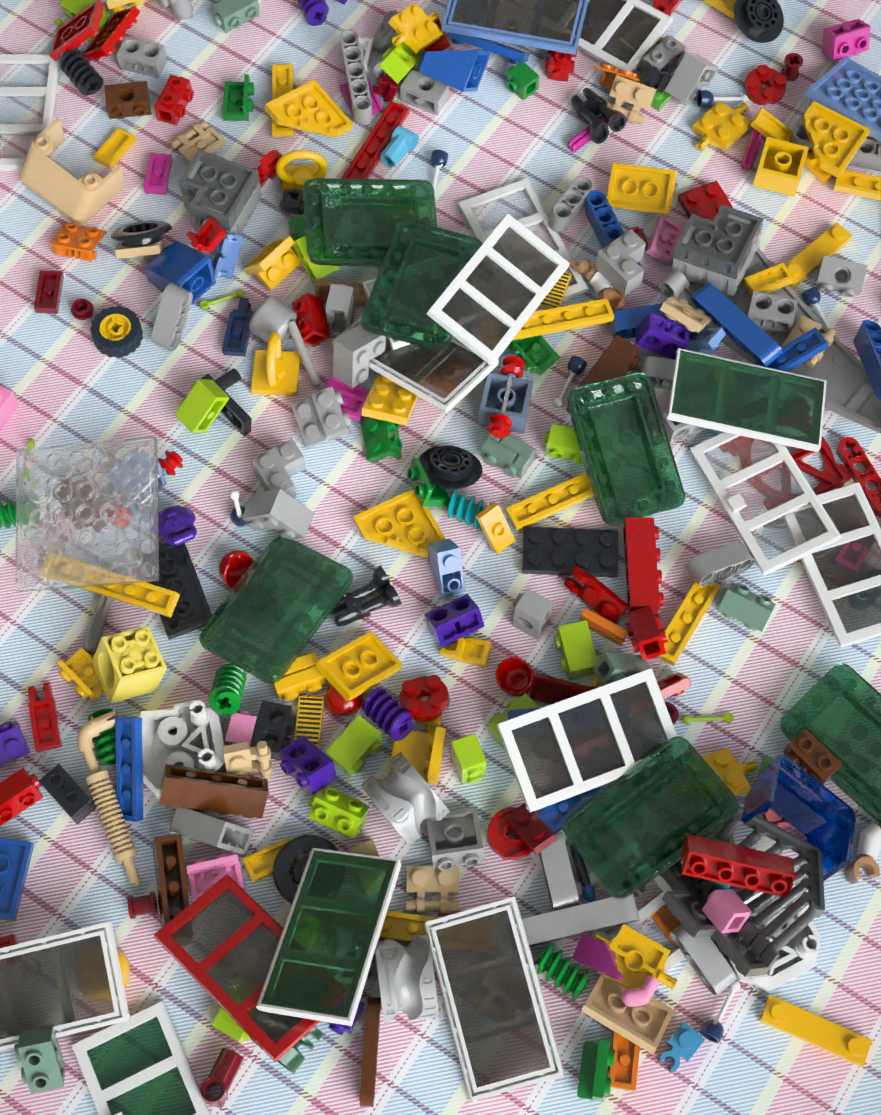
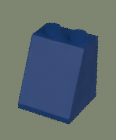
M488 49L429 51L421 57L419 72L461 92L477 91L492 51Z
M177 240L172 245L167 246L159 256L150 260L144 267L147 280L162 293L170 283H174L192 292L193 299L191 304L216 284L211 258Z

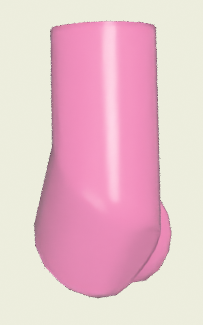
M648 975L642 987L624 990L621 994V1000L629 1007L646 1005L660 982Z

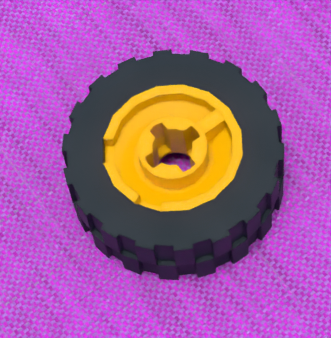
M112 306L108 309H103L91 322L92 327H90L94 344L103 355L121 358V356H128L130 353L135 352L136 348L141 345L143 331L139 318L128 308Z

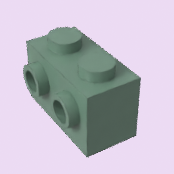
M49 1025L21 1031L19 1042L15 1044L14 1051L16 1060L22 1063V1081L24 1084L28 1083L30 1094L64 1087L66 1069L54 1026Z

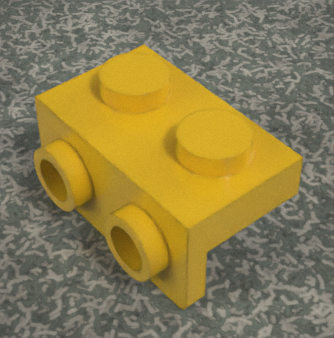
M80 648L67 661L63 662L60 659L57 662L61 669L58 673L67 683L72 681L76 685L74 690L82 699L88 697L94 703L105 692L92 664L93 658L83 648Z

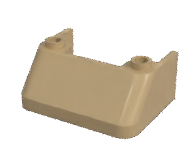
M57 118L33 139L22 165L20 176L23 184L71 222L82 225L87 223L125 188L122 168L118 165L104 179L95 173H87L78 180L48 156L65 141L61 120Z

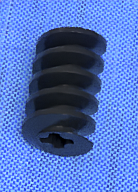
M69 50L62 56L60 68L74 86L78 88L80 93L83 95H93L102 88L103 78L79 50Z

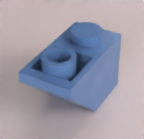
M451 539L429 543L430 567L441 597L465 592L460 547Z

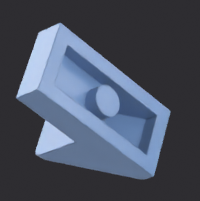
M722 327L704 328L699 333L689 331V345L685 349L713 355L718 350V345L726 333Z

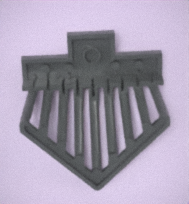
M718 798L694 833V836H699L702 832L708 833L722 812L731 818L714 837L719 841L725 842L738 825L744 824L754 830L738 846L751 848L761 837L767 836L776 841V843L765 852L779 855L784 849L795 851L799 855L792 859L794 870L797 871H795L796 877L788 898L780 897L756 916H749L739 932L721 934L704 914L702 908L713 891L726 888L716 886L710 880L682 874L681 868L683 864H681L680 855L684 842L678 841L672 852L654 853L649 862L654 866L657 874L671 887L672 891H667L662 900L669 907V911L683 924L685 931L693 938L712 937L719 945V949L735 964L737 971L744 975V977L766 975L780 956L778 951L814 918H820L825 911L822 852L814 845L730 800ZM743 889L735 893L745 902L758 894L759 891ZM763 893L746 905L752 911L751 914H753L778 896ZM792 903L773 921H771L766 927H764L763 929H758L761 925H763L765 922H767L769 919H771L773 916L779 913L782 909H784L786 906ZM809 904L808 909L772 942L768 941L773 934Z

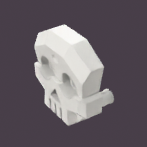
M191 700L177 703L173 709L141 711L139 717H142L143 784L158 799L165 764L176 766L182 764L184 767L217 772L223 770L225 760L222 746H226L222 723L219 714L205 707L202 701ZM177 729V733L169 735L170 730ZM202 740L204 749H200L197 747L202 742Z
M759 892L755 896L746 900L744 903L748 904L749 902L763 894V892ZM781 896L776 897L750 916H756ZM790 903L779 913H777L775 916H773L771 919H769L767 922L761 925L758 929H763L764 927H766L771 921H773L792 903ZM802 911L785 924V929L802 915ZM811 921L778 951L783 958L777 960L766 975L744 977V975L737 971L735 964L730 959L728 964L737 976L736 981L755 985L768 993L816 966L821 936ZM779 929L775 934H773L768 939V941L772 942L785 929Z

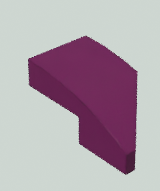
M582 934L572 959L621 981L623 977L615 961L617 959L615 952L609 948L608 944Z

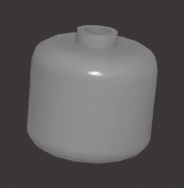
M269 296L264 299L254 312L249 322V330L267 344L270 333L277 331L282 344L285 339L289 340L292 337L288 329V323L294 320L296 322L297 313L278 298Z

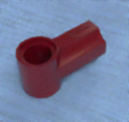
M222 1048L208 1078L204 1080L200 1088L201 1095L208 1105L218 1107L225 1103L228 1091L244 1060L243 1056L230 1049ZM220 1086V1095L216 1098H209L208 1090L210 1087Z

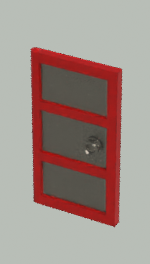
M227 874L158 930L154 937L255 1043L276 1062L320 1021L264 1012L256 1008L283 928ZM293 939L290 947L291 951L308 953ZM285 962L272 1000L333 1010L347 998L349 992L324 968Z

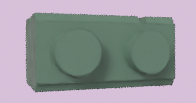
M490 434L489 438L482 445L481 457L486 464L502 468L503 472L508 476L522 478L535 458L536 449L511 435L504 438H495Z

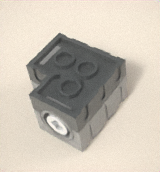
M198 149L179 180L184 206L190 210L194 232L198 233L208 218L212 217L217 220L224 230L240 236L247 220L250 219L257 203L262 198L258 170L245 167V165Z
M722 204L713 221L691 214L674 246L672 270H679L683 273L686 280L698 284L710 282L719 291H724L734 296L738 285H740L745 275L746 269H748L754 257V253L759 247L764 218Z

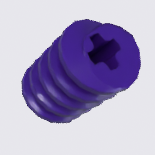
M298 0V4L309 25L318 26L325 22L329 12V7L325 0Z
M377 688L364 701L362 710L365 715L370 717L379 728L383 729L384 733L389 735L393 741L404 739L413 730L414 722L411 721V713L405 711V707L399 705L398 701L393 699L392 695L386 693L384 688Z

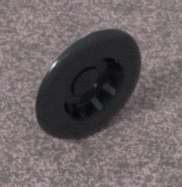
M777 0L735 1V21L740 31L747 38L758 43H767L775 40L780 35L783 29L784 16Z
M164 221L138 222L116 229L111 234V238L122 241L123 245L129 247L144 246L161 241L163 234L170 231L172 226Z
M456 446L433 447L423 452L419 457L429 482L438 487L446 489L466 488L475 484L482 475V465L478 458L467 450Z
M302 835L291 839L279 850L273 865V879L277 890L286 901L291 904L293 903L298 889L293 883L296 882L299 885L309 857L308 852H311L312 848L339 851L329 840L317 835ZM303 853L304 857L299 859L297 855ZM292 860L296 862L294 867L290 866ZM319 863L308 897L333 900L344 884L345 867ZM324 866H328L329 872H325ZM289 872H293V878H290ZM323 877L328 878L326 884L322 882ZM317 885L321 887V889L315 891L314 887H316Z

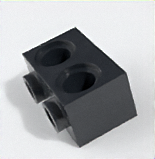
M262 700L250 747H256L259 741L267 742L269 739H276L278 743L273 747H269L271 750L270 759L281 761L279 750L290 744L291 740L288 738L289 730H294L296 715H293L292 706ZM280 715L284 717L280 723L271 722L274 716Z
M60 764L39 780L47 792L77 825L96 809V805H94L90 797Z

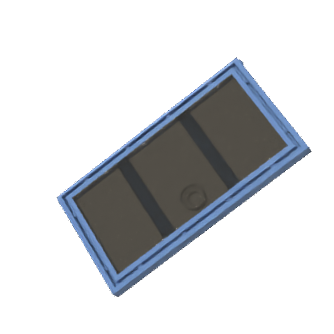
M449 0L441 31L576 55L590 0Z

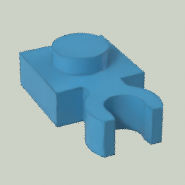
M684 1021L666 1043L672 1048L671 1051L661 1054L658 1062L661 1064L665 1058H671L673 1060V1067L669 1072L673 1073L680 1066V1058L682 1057L688 1062L705 1039Z

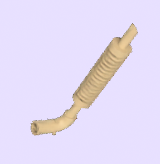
M113 710L96 718L90 717L91 720L83 724L78 732L77 745L79 752H82L90 772V776L86 777L85 780L87 786H91L89 791H92L90 794L94 796L92 797L93 801H95L94 805H98L96 810H99L97 813L101 815L99 819L103 820L101 824L105 825L103 830L106 829L105 835L108 834L106 838L110 839L108 843L112 844L110 849H114L112 854H115L113 856L115 863L122 862L129 881L142 886L132 859L138 856L136 848H133L132 838H129L131 834L127 833L129 829L125 828L127 823L124 824L125 818L122 819L124 815L120 814L122 810L118 809L120 804H116L119 801L115 799L117 797L116 794L113 795L115 790H111L113 785H110L111 780H108L110 778L108 771H100L92 749L94 748L92 738L100 735L99 732L115 726V717L119 716L117 711Z

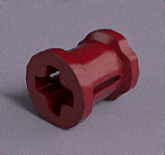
M789 53L784 59L785 66L781 69V74L786 76L787 81H795L799 77V68L803 64V58L797 53Z
M155 891L145 896L133 897V895H129L127 897L130 919L151 913L153 916L158 915Z

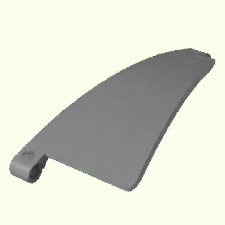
M759 247L754 253V257L748 269H746L735 295L720 291L746 315L748 314L752 296L743 283L744 278L772 267V264ZM676 269L671 270L659 282L660 291L667 298L673 296L680 300L683 298L688 301L690 306L698 310L691 301L690 296L704 284L694 282L690 286L683 273ZM789 285L768 293L798 300L791 331L803 315L822 324L820 333L827 332L828 329L810 311ZM711 321L705 328L718 326ZM762 329L780 347L789 336V334ZM728 335L723 337L722 343L752 364L757 363ZM835 336L831 346L823 352L824 356L821 361L817 362L813 368L807 366L805 361L788 371L827 380L825 408L881 433V400L876 397L862 362ZM782 382L812 401L814 400V389Z

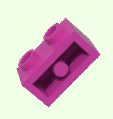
M856 19L824 29L822 53L831 60H841L843 57L857 55L862 51L869 50L871 26L860 19Z

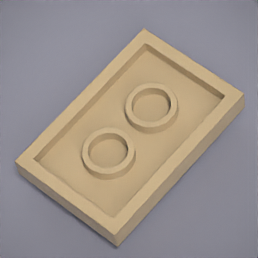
M601 974L581 1012L649 1053L654 1054L675 1010L651 997L646 1005L626 1006L621 1000V994L626 988Z

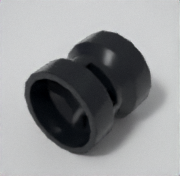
M652 65L644 85L649 87L655 86L658 92L663 93L671 73L667 71L661 73L657 67Z

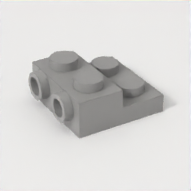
M333 386L313 393L310 398L291 405L307 449L351 433L349 425L352 424L348 412H343L341 404L344 403L343 397L339 390L335 391Z
M476 808L450 811L440 821L426 818L433 868L448 871L454 865L465 864L468 867H474L480 861H485Z

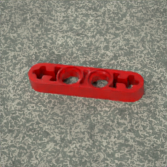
M844 437L836 448L837 455L854 483H860L874 515L881 517V507L878 506L881 503V496L878 498V495L881 494V478L858 441L852 437ZM844 446H846L847 448L851 447L852 451L850 452V450H844L843 448ZM853 464H863L865 466V471H856L854 469ZM873 482L877 486V490H868L865 483Z

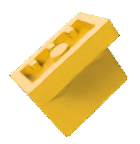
M436 727L435 734L411 731L404 739L394 741L391 759L399 752H402L427 784L438 785L446 739V728ZM390 764V766H389L388 775H389L390 772H391V767H392L391 764Z

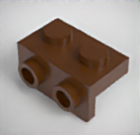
M803 729L783 751L786 754V760L792 766L806 768L809 783L817 785L819 788L842 765L807 729Z

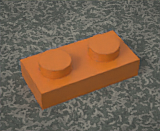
M613 1031L611 1049H615L614 1066H609L608 1076L612 1078L611 1088L636 1091L640 1047Z

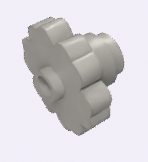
M158 0L160 9L171 7L174 17H177L178 21L193 17L192 11L194 10L190 0Z
M396 10L393 12L389 11L384 16L375 34V49L382 53L392 47V38L397 36L396 31L388 23L394 15L399 13Z

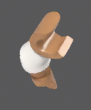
M572 257L568 260L571 268L580 275H586L585 278L598 295V300L607 298L613 312L622 309L626 302L625 297L617 289H614L613 285L595 268V265L592 267L590 265L591 262L586 258L580 264Z
M881 822L869 824L859 834L857 855L860 858L851 861L845 870L849 883L855 884L860 880V866L867 870L868 877L876 878L880 876V869L875 860L881 849Z

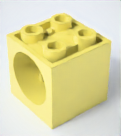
M149 626L102 637L92 659V664L109 704L156 692L167 670Z

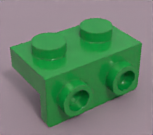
M249 74L244 75V82H225L223 121H249V112H253V99H250V95H254V82H250Z
M541 335L510 342L512 344L509 347L516 356L519 357L521 355L525 359V367L531 373L536 371L540 376L561 358Z
M370 417L361 419L367 461L373 463L388 456H393L396 459L402 458V442L398 431L399 424Z
M413 458L410 467L407 469V479L411 482L414 494L418 498L421 507H447L450 498L445 488L430 483L419 458Z
M599 1039V1043L584 1042L577 1091L578 1098L604 1102L605 1094L610 1095L612 1078L607 1077L609 1066H614L615 1049H611L610 1041Z

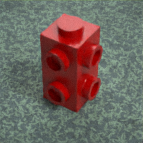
M554 33L553 39L570 42L571 35ZM548 50L547 54H551L550 58L546 57L545 61L548 79L568 82L569 73H574L575 61H572V57L576 58V55Z
M170 74L154 105L157 120L177 126L180 118H183L188 102H191L194 96V90H192L189 79Z
M307 292L292 302V309L297 313L296 324L305 344L316 347L330 338L323 299Z
M650 605L627 612L629 623L625 625L629 637L634 636V638L630 639L634 652L640 651L643 661L666 654L664 643H668L664 628H662L659 614L653 615Z
M22 768L0 782V826L43 798L39 789L42 784L35 773L30 775Z

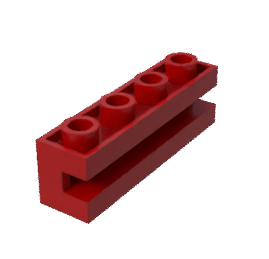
M625 518L623 540L628 612L650 605L654 615L658 613L659 608L663 607L664 604L663 592H659V584H662V571L657 568V562H660L661 557L660 548H656V540L659 539V527L654 525V518Z
M690 834L686 836L680 855V860L683 862L681 869L684 875L788 898L796 877L791 857Z

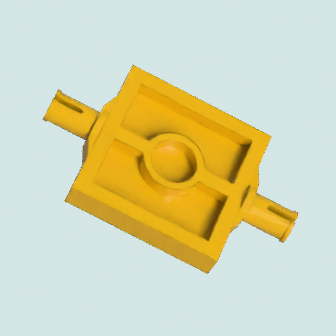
M413 3L394 15L388 22L397 33V36L392 38L394 46L404 42L417 54L440 39L443 32L434 23V21L438 20V14L432 12L426 15L422 8Z
M721 101L717 102L692 126V131L702 138L696 144L697 150L703 151L706 146L713 145L726 151L751 128L750 124L752 121L742 115L748 110V105L742 102L736 109H733Z
M729 747L683 762L682 770L687 777V782L674 786V792L677 797L692 792L704 808L713 805L718 798L731 799L750 792V785L745 777V773L758 770V766L754 759L740 764L735 760Z
M623 924L618 935L611 941L598 933L596 934L595 939L608 944L609 948L615 952L617 958L615 961L623 978L619 981L602 974L603 976L626 989L642 987L649 975L673 990L678 980L664 972L665 962L671 952L669 949Z

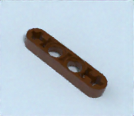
M367 997L360 1107H374L381 997Z

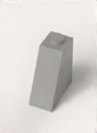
M184 807L176 808L169 828L170 831L246 855L254 830Z

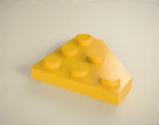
M315 79L266 103L264 108L278 125L334 138L352 130L354 125Z
M815 101L812 102L802 118L819 168L839 178L867 138L871 129Z
M414 489L353 516V521L364 540L425 558H429V543L446 540L428 507H421L418 498L414 494Z

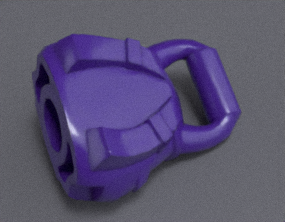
M177 505L166 508L156 513V516L152 519L151 531L162 542L164 541L174 546L193 540L197 534V529L194 526L195 514L185 506Z

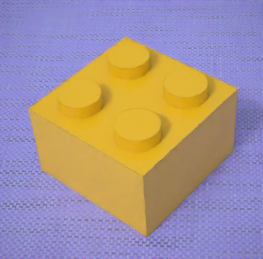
M767 137L753 186L795 197L809 147Z

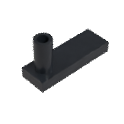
M233 368L215 380L209 374L203 376L201 379L213 380L230 397L221 413L243 436L250 433L252 418L225 391V389L241 380L239 372Z

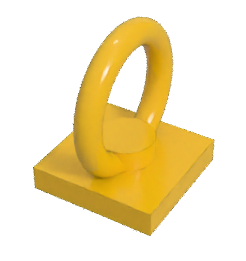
M295 150L284 154L277 161L276 173L282 180V194L284 189L314 188L315 191H326L325 175L328 165L320 154L310 150ZM296 159H309L316 162L311 164L286 165L290 161Z
M277 331L270 333L267 351H255L251 392L252 394L297 396L301 357L298 352L281 351V338Z

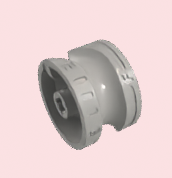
M399 752L390 760L392 767L388 777L376 779L371 776L361 784V787L409 845H412L422 836L420 824L424 819L440 821L450 811L402 752Z
M429 935L412 936L411 943L406 948L392 939L378 940L375 951L384 1024L389 1023L397 1016L398 1011H403L407 1014L410 1021L439 1017Z

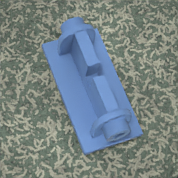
M226 231L227 234L218 245L212 267L214 276L218 278L223 276L231 280L244 237Z

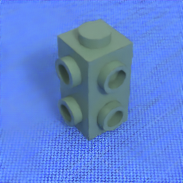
M222 0L212 6L214 12L212 16L213 21L225 33L260 15L258 0Z
M732 582L728 589L723 587L717 601L721 602L718 610L726 618L737 619L743 622L747 628L762 632L776 604L769 597L763 594L757 595L749 591L750 589L740 583L735 584Z
M604 652L593 668V671L599 683L604 686L651 669L646 660H642L641 655ZM643 682L626 689L642 690L645 685Z

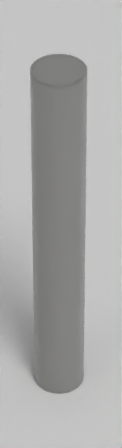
M295 320L288 323V329L313 387L321 384L297 324Z

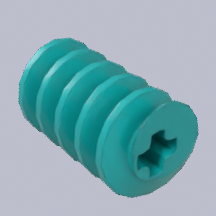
M455 489L447 506L448 517L452 519L456 515L458 522L463 521L465 518L466 525L469 526L474 522V528L479 529L481 526L476 515L485 509L484 500L481 499L478 504H475V496H472L468 501L466 500V492L458 497V489Z

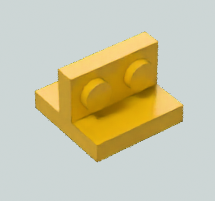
M288 236L272 241L243 270L248 276L255 274L266 289L272 291L302 262L290 248L295 242Z

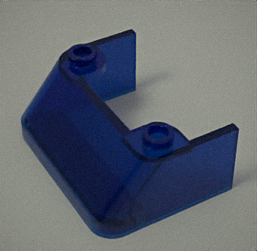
M778 755L770 762L747 793L741 821L746 824L757 814L764 815L769 809L774 811L806 836V842L821 850L823 881H825L851 862L856 823L855 813L846 802L785 755Z

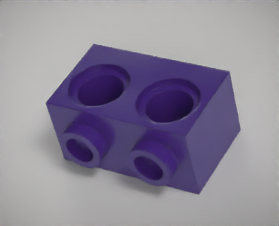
M651 312L635 328L637 346L669 359L675 360L677 349H685L689 345V330L681 324Z
M468 594L424 614L431 635L441 647L485 627L479 607Z
M304 735L279 750L282 771L286 775H291L300 788H306L312 795L337 779L334 761Z

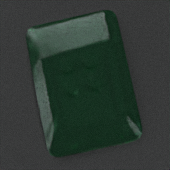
M312 178L305 181L302 194L306 252L308 259L313 264L369 267L412 266L439 256L434 188L430 182L426 180Z
M413 220L401 221L396 227L362 314L361 325L364 330L435 351H442L448 348L453 335L430 318L427 312L483 243L475 237ZM478 266L466 279L470 285L473 283ZM459 288L441 311L458 323L468 294Z
M635 373L572 389L567 396L568 408L585 471L603 521L609 525L624 523L625 518H642L682 506L685 501V492L650 378L644 373Z
M281 536L276 537L250 565L202 630L199 641L206 650L266 683H276L283 678L352 584L353 574L348 567L295 540Z
M843 663L837 664L782 717L780 729L790 741L803 729H807L842 763L841 767L829 779L881 824V694L852 667Z
M677 736L669 739L568 816L563 823V832L610 895L617 899H624L680 860L687 834L708 838L738 812L739 801L690 742L684 737Z

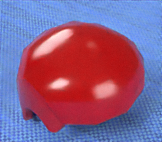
M230 551L219 562V575L230 588L239 589L243 581L251 579L254 560L246 551Z
M519 657L505 658L498 665L495 672L499 687L510 696L521 697L533 688L534 671L530 664Z
M330 685L324 696L325 707L334 716L343 715L348 717L360 710L364 701V694L362 693L347 702Z

